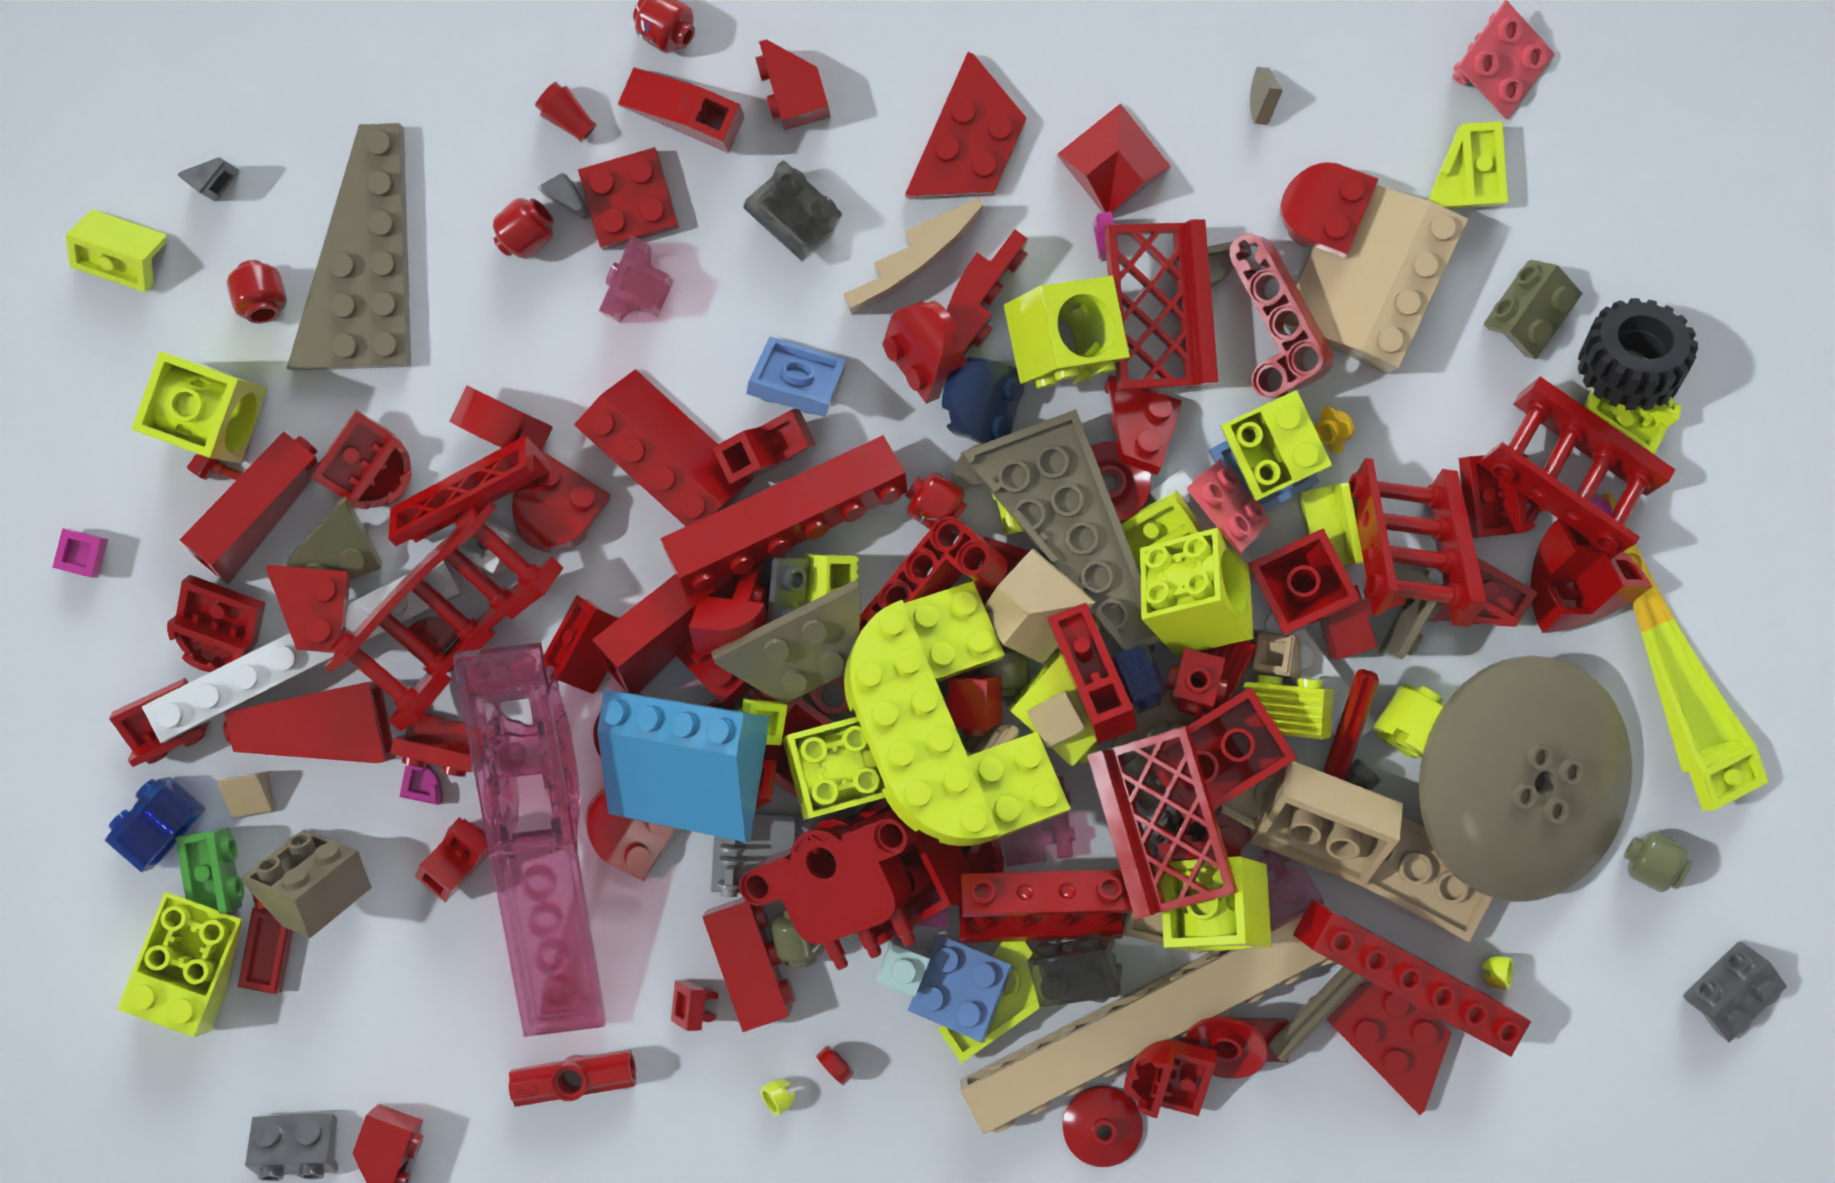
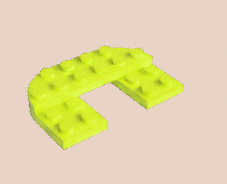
M974 581L907 603H903V600H900L882 609L866 624L858 636L847 660L844 676L845 695L850 712L855 710L885 787L882 789V792L890 807L914 831L920 830L929 836L939 839V843L955 846L983 844L1064 814L1071 809L1038 731L967 756L937 682L1000 661L1005 656Z

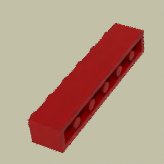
M884 435L668 534L660 538L686 596L694 592H705L711 589L718 581L732 574H743L749 571L754 564L766 558L784 555L792 546L807 539L814 540L820 538L832 527L843 522L856 521L866 511L881 504L889 505L896 502L903 494L907 493L906 474Z

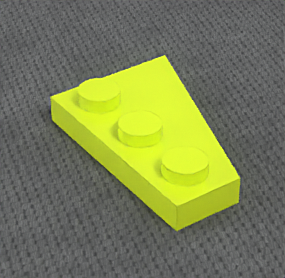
M1026 941L1002 942L992 955L1014 965L985 1043L976 1041L942 1025L938 1028L960 1063L966 1061L1061 994V991Z

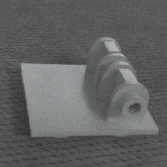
M755 813L750 842L714 836L711 892H721V896L737 897V893L741 894L739 883L742 875L766 858L792 848L795 843L796 816Z

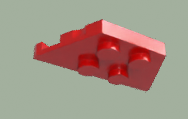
M967 52L907 188L906 198L918 199V197L927 196L950 198L967 194L990 196L994 195L1027 118L971 52Z
M1371 981L1361 983L1326 1020L1421 1115L1425 1111L1452 1032L1436 1016Z

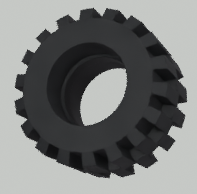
M1630 298L1627 304L1620 300L1614 302L1611 308L1606 306L1600 311L1599 316L1595 318L1579 352L1578 360L1580 363L1578 371L1579 374L1585 375L1583 383L1587 388L1593 387L1595 389L1593 395L1598 399L1604 397L1609 400L1608 404L1617 407L1618 404L1624 405L1625 410L1635 411L1637 406H1640L1646 411L1652 410L1655 404L1661 407L1668 403L1670 397L1673 398L1679 391L1697 357L1695 354L1698 351V342L1693 340L1696 333L1693 327L1685 326L1688 320L1683 315L1676 316L1673 313L1674 309L1668 305L1663 308L1657 305V301L1648 299L1647 303H1644L1639 298ZM1627 350L1637 352L1645 356L1647 359L1634 356Z

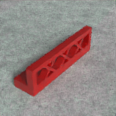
M525 435L391 507L388 540L396 547L410 539L417 543L457 522L470 507L478 511L488 502H495L550 472V461Z

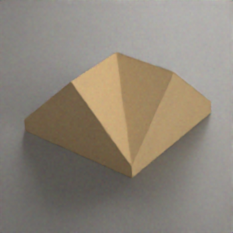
M1031 549L996 587L984 607L994 632L1004 646L1044 664L1058 648L1047 617L1085 602L1090 610L1096 601L1036 550Z

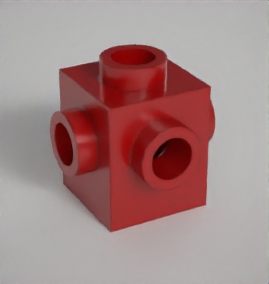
M1184 648L1179 667L1171 665L1165 689L1172 691L1170 703L1178 704V711L1194 716H1202L1203 711L1211 712L1215 702L1222 704L1228 684L1227 679L1221 678L1226 658ZM1196 681L1200 683L1202 688L1194 687L1191 682Z

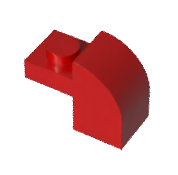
M466 385L449 420L454 425L501 448L526 435L542 451L553 429V426Z
M792 409L760 427L743 430L712 448L729 484H734L779 467L793 460L794 456L815 446L816 443L801 411Z
M750 569L741 574L732 599L700 595L689 624L695 653L712 655L711 651L738 640L749 632L767 624L765 610L767 589L762 587L759 570Z
M1354 585L1361 602L1321 620L1322 635L1331 659L1340 660L1378 647L1368 618L1369 615L1373 614L1370 597L1366 596L1365 589H1363L1365 597H1361L1358 585ZM1395 596L1386 610L1406 604V599Z
M459 817L448 828L443 841L420 864L415 877L446 903L485 860L495 844L487 838L485 832L479 826Z

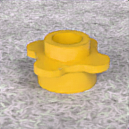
M1327 406L1321 410V418L1318 423L1314 424V427L1321 442L1328 445L1332 453L1339 454L1344 450V442L1350 440L1354 435V423L1347 413L1340 410L1335 411L1333 407Z

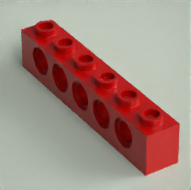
M1313 899L1293 933L1294 937L1313 951L1512 1057L1531 1023L1529 1019L1506 1004Z

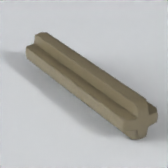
M1342 967L1269 1042L1268 1047L1270 1051L1280 1060L1286 1061L1365 978Z

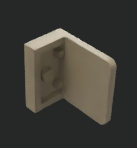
M1393 563L1395 576L1398 580L1441 585L1427 577L1430 570L1426 567ZM1407 598V603L1403 605L1378 652L1384 656L1401 660L1407 654L1409 656L1413 655L1423 639V634L1420 633L1427 619L1432 620L1437 615L1443 602Z

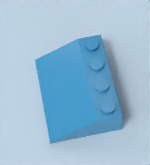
M604 690L597 732L608 814L741 842H750L770 716L635 693Z

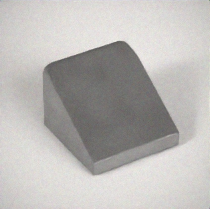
M218 157L183 170L177 176L200 194L215 201L218 200L237 176L239 169Z
M561 173L538 186L540 192L555 203L583 219L590 217V212L577 188L566 174Z

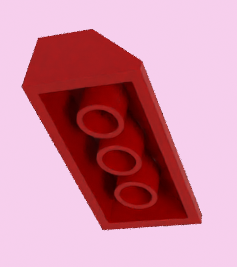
M636 369L602 393L574 424L575 427L685 527L727 508L755 478L729 484L712 448L718 445V443Z

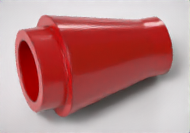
M557 82L552 83L535 103V106L541 111L540 116L571 134L580 142H583L597 126L590 119L567 86L562 87Z

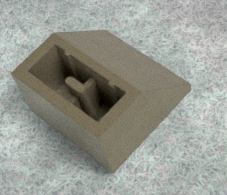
M302 830L300 833L292 836L287 843L269 857L259 861L252 870L241 877L243 884L283 927L308 938L313 937L372 888L358 850L307 830Z

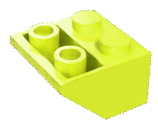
M1297 390L1220 426L1255 501L1332 466Z

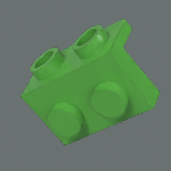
M229 827L175 837L185 898L217 909L219 914L229 913L242 907L241 900L244 897V885L242 879L237 876L235 860L238 849L235 839L230 836Z

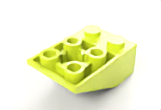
M165 892L117 1010L191 1037L210 1033L227 992L243 919L228 913L219 914L217 909Z

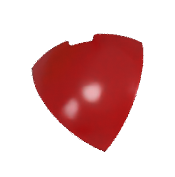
M1557 519L1551 525L1540 542L1531 573V588L1538 592L1532 601V606L1542 633L1568 630L1598 620L1626 606L1653 587L1640 567L1624 551L1613 557L1608 552L1598 549L1592 541L1560 519Z

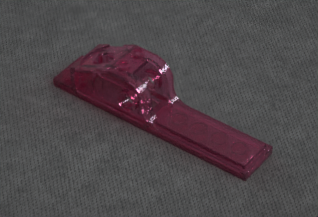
M542 642L455 652L453 664L523 1035L528 1037L605 1027L606 1015L578 855L577 830L580 818L579 775L571 728L563 706L554 666H545ZM529 699L533 724H524L520 720L507 717L501 710V703L503 701ZM542 774L544 787L548 789L550 797L552 829L516 833L519 821L517 777Z

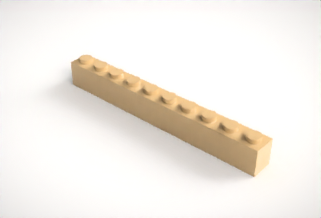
M1317 897L1313 898V900H1315V901H1317V902L1323 904L1324 906H1326V904L1323 903V902H1322L1320 899H1318ZM1312 899L1270 920L1272 948L1210 951L960 1079L961 1093L983 1135L992 1130L994 1133H999L1008 1129L1015 1123V1118L1027 1112L1033 1115L1045 1110L1050 1106V1100L1064 1093L1066 1096H1071L1082 1091L1087 1086V1081L1099 1075L1104 1078L1117 1073L1123 1068L1122 1063L1136 1057L1146 1047L1155 1042L1171 1038L1181 1040L1186 1037L1188 1030L1195 1023L1211 1017H1226L1231 1013V1007L1243 1001L1253 1003L1260 1000L1268 993V988L1280 982L1282 985L1297 981L1304 975L1303 971L1315 964L1324 966L1334 962L1313 951L1293 936Z

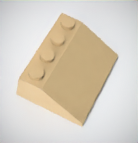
M1376 185L1346 258L1313 246L1296 282L1300 294L1329 347L1386 374L1398 369L1469 218L1432 201ZM1295 313L1289 314L1284 321V326L1293 331L1297 330L1299 324L1298 317Z

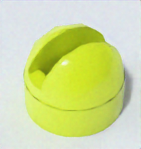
M1505 956L1487 958L1482 963V968L1486 970L1482 972L1483 980L1494 988L1509 990L1513 977V958Z
M783 1079L773 1080L760 1089L764 1103L775 1116H779L788 1110L795 1100V1091L788 1094L785 1088L790 1083Z

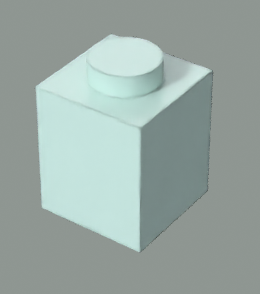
M900 937L890 940L878 970L877 982L915 997L930 960V949L916 943L906 947L903 945Z

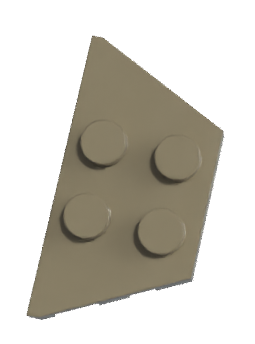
M856 580L749 632L738 640L711 651L713 661L717 666L784 704L844 675L847 660L859 636L861 591Z

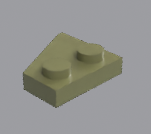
M347 497L338 501L335 509L323 522H320L312 530L309 538L295 549L287 561V566L348 571L351 573L350 580L379 570L382 565V560Z

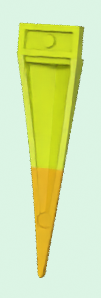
M1610 492L1602 494L1601 496L1609 502L1613 512L1617 505L1613 495ZM1635 544L1624 552L1640 567L1653 587L1632 601L1680 767L1682 772H1689L1702 811L1717 810L1767 784L1769 781L1755 742L1735 716L1694 653L1657 588Z

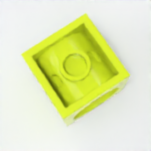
M1113 276L1040 285L1004 304L1020 384L1035 382L1036 388L1040 389L1058 385L1061 383V380L1071 379L1072 383L1083 382L1096 378L1098 374L1116 370L1115 363L1130 357ZM1058 316L1069 325L1073 332L1075 353L1066 347L1060 337Z
M159 351L131 430L208 458L241 464L268 388L194 361Z
M1218 528L1140 548L1142 620L1176 657L1182 655L1184 648L1203 651L1254 639L1249 566Z
M1058 649L1031 678L1027 686L1021 689L1020 695H1016L1007 707L1033 732H1037L1027 710L1064 691L1086 729L1051 746V748L1073 767L1077 761L1082 765L1088 761L1087 755L1095 753L1099 746L1095 743V736Z
M857 716L789 734L782 739L803 820L885 798L882 789L885 787Z
M1241 856L1228 857L1238 892L1162 912L1164 948L1190 952L1272 948L1267 864ZM1197 860L1171 861L1170 865L1190 876ZM1205 861L1196 881L1209 889L1223 887L1224 884L1219 869ZM1168 872L1164 874L1161 880V891L1164 901L1177 899L1186 884ZM1191 887L1188 895L1200 892Z

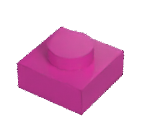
M62 528L52 568L91 578H99L108 539Z

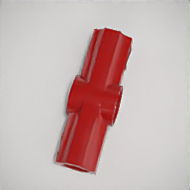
M631 1049L587 1057L572 1055L564 1061L512 1069L509 1072L508 1084L510 1100L513 1101L514 1107L559 1099L575 1101L582 1095L634 1087L637 1083L635 1059ZM573 1070L577 1072L582 1079V1084L578 1086L569 1084L564 1077V1071Z

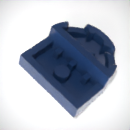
M968 357L967 364L951 372L945 383L942 395V408L949 411L951 423L947 425L949 431L956 436L968 438L980 444L1011 434L1016 410L1024 393V384L1019 382L1017 369L999 361Z

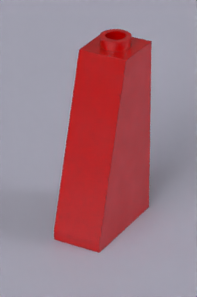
M283 431L181 537L180 542L197 561L228 585L311 482L310 474L318 464L315 456L318 451L303 437L298 436L294 440Z
M674 574L592 639L608 673L625 692L640 693L676 657L674 652L691 637L689 624L700 595L732 599L737 587L734 577L737 575L732 574L718 581L711 589L705 592H694L686 596L676 574Z
M373 681L225 712L226 721L224 722L223 730L227 742L232 745L233 752L365 763H381L397 758L396 755L390 754L393 738L383 691Z

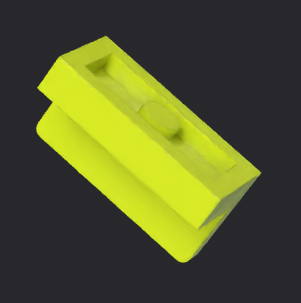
M91 210L65 235L69 266L71 268L145 293L154 284L152 257L167 243L166 234L96 210Z
M1346 482L1299 493L1306 535L1308 536L1324 528L1343 566L1364 563L1349 483Z

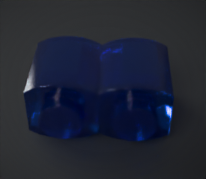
M1147 643L1111 657L1132 707L1137 709L1138 714L1161 705V697L1166 694L1167 689Z
M171 777L161 778L157 781L151 779L146 782L136 793L135 797L138 801L132 810H123L108 826L111 832L104 841L140 872L153 869L176 844L175 837L184 835L206 809Z

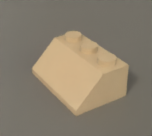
M1293 761L1280 769L1272 781L1252 832L1250 843L1364 887L1400 841L1403 803Z

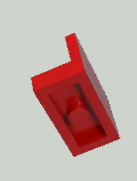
M576 595L539 666L558 681L594 694L603 680L607 669L592 639L619 619V617L604 611L590 600Z

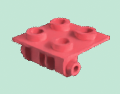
M1505 0L1497 12L1491 14L1489 23L1482 33H1478L1475 36V42L1470 43L1468 52L1461 62L1455 64L1453 67L1455 72L1452 78L1461 85H1466L1470 81L1505 119H1508L1555 53L1515 8Z
M1221 459L1192 480L1193 483L1186 488L1238 554L1271 523L1266 516L1263 506L1258 501L1252 499L1240 484V479L1236 472L1227 467Z

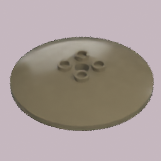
M1544 656L1513 657L1489 665L1464 682L1450 697L1436 718L1429 733L1420 765L1419 801L1421 815L1429 841L1445 867L1458 880L1475 891L1496 899L1511 902H1527L1553 896L1566 890L1587 875L1601 860L1615 839L1629 801L1632 781V756L1623 718L1611 696L1596 679L1579 667L1559 659ZM1543 772L1545 784L1537 792L1535 781L1537 776Z

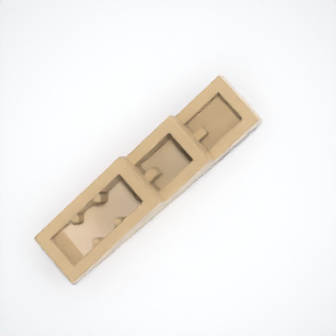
M975 199L905 230V239L909 247L874 262L879 278L843 294L851 315L889 296L923 273L947 252L982 214L983 204L981 199Z

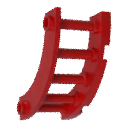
M492 501L488 502L478 511L470 507L455 523L457 528L406 575L352 634L348 631L345 632L330 648L334 656L325 665L328 671L332 672L349 660L395 700L393 704L397 709L388 721L399 731L421 719L439 694L451 682L452 678L447 673H450L464 657L471 660L494 637L496 632L492 629L505 616H508L511 620L514 619L528 606L544 596L564 568L553 557L539 566L535 563H527L484 523L497 507ZM474 536L518 576V583L510 590L505 586L500 588L457 548ZM443 560L447 561L489 599L488 605L491 607L477 620L473 617L469 619L465 617L423 579ZM410 591L415 593L457 630L455 635L458 639L444 654L441 651L435 653L390 613ZM378 625L424 664L423 670L427 673L414 688L412 686L406 688L360 648Z

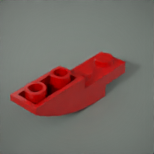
M1016 229L1013 230L991 261L977 252L965 269L953 292L947 312L958 329L956 333L952 334L955 351H963V356L972 344L979 348L993 329L988 325L992 314L984 309L982 304L985 302L990 306L1004 288L999 281L1008 270L1015 273L1028 256V253L1023 250L1026 247L1028 238ZM964 357L962 367L968 363V360Z

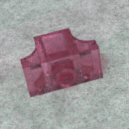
M631 236L620 263H613L608 272L606 285L609 288L599 311L604 316L621 323L626 315L635 311L646 312L658 317L674 282L667 273L652 266V249L647 242Z

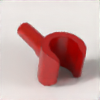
M196 454L187 465V469L204 480H207L213 471L233 480H237L243 474V472L225 466L218 459L208 458L200 454Z

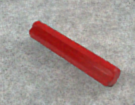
M1359 669L1356 672L1324 767V773L1344 781L1346 780L1379 684L1377 673L1366 669Z

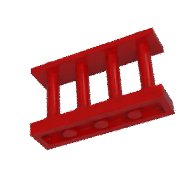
M1539 376L1519 393L1513 403L1526 416L1510 444L1506 445L1501 442L1483 456L1479 464L1489 470L1495 478L1508 483L1592 541L1598 549L1608 552L1615 557L1635 545L1640 536L1625 527V524L1641 494L1647 496L1668 483L1676 469ZM1540 424L1559 436V440L1543 469L1522 456ZM1574 447L1593 460L1577 492H1574L1557 480ZM1608 470L1627 484L1611 516L1590 503Z
M1365 458L1358 471L1351 475L1348 483L1353 500L1366 573L1365 593L1367 597H1370L1373 615L1381 616L1396 596L1443 602L1449 607L1452 625L1469 627L1487 604L1458 471L1442 469L1434 482L1428 485V487L1377 481L1373 459ZM1381 498L1423 503L1429 510L1430 519L1383 513ZM1387 530L1429 535L1435 540L1437 552L1390 546ZM1393 563L1438 569L1442 574L1444 585L1398 580L1395 576Z
M1121 869L961 874L962 903L958 905L960 943L1122 939V913L1132 912Z

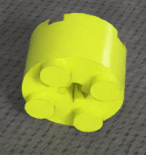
M1402 683L1392 695L1372 730L1377 731L1376 735L1407 757L1412 758L1414 756L1422 759L1429 733L1443 708L1440 705L1443 698L1424 686L1417 690L1409 684Z

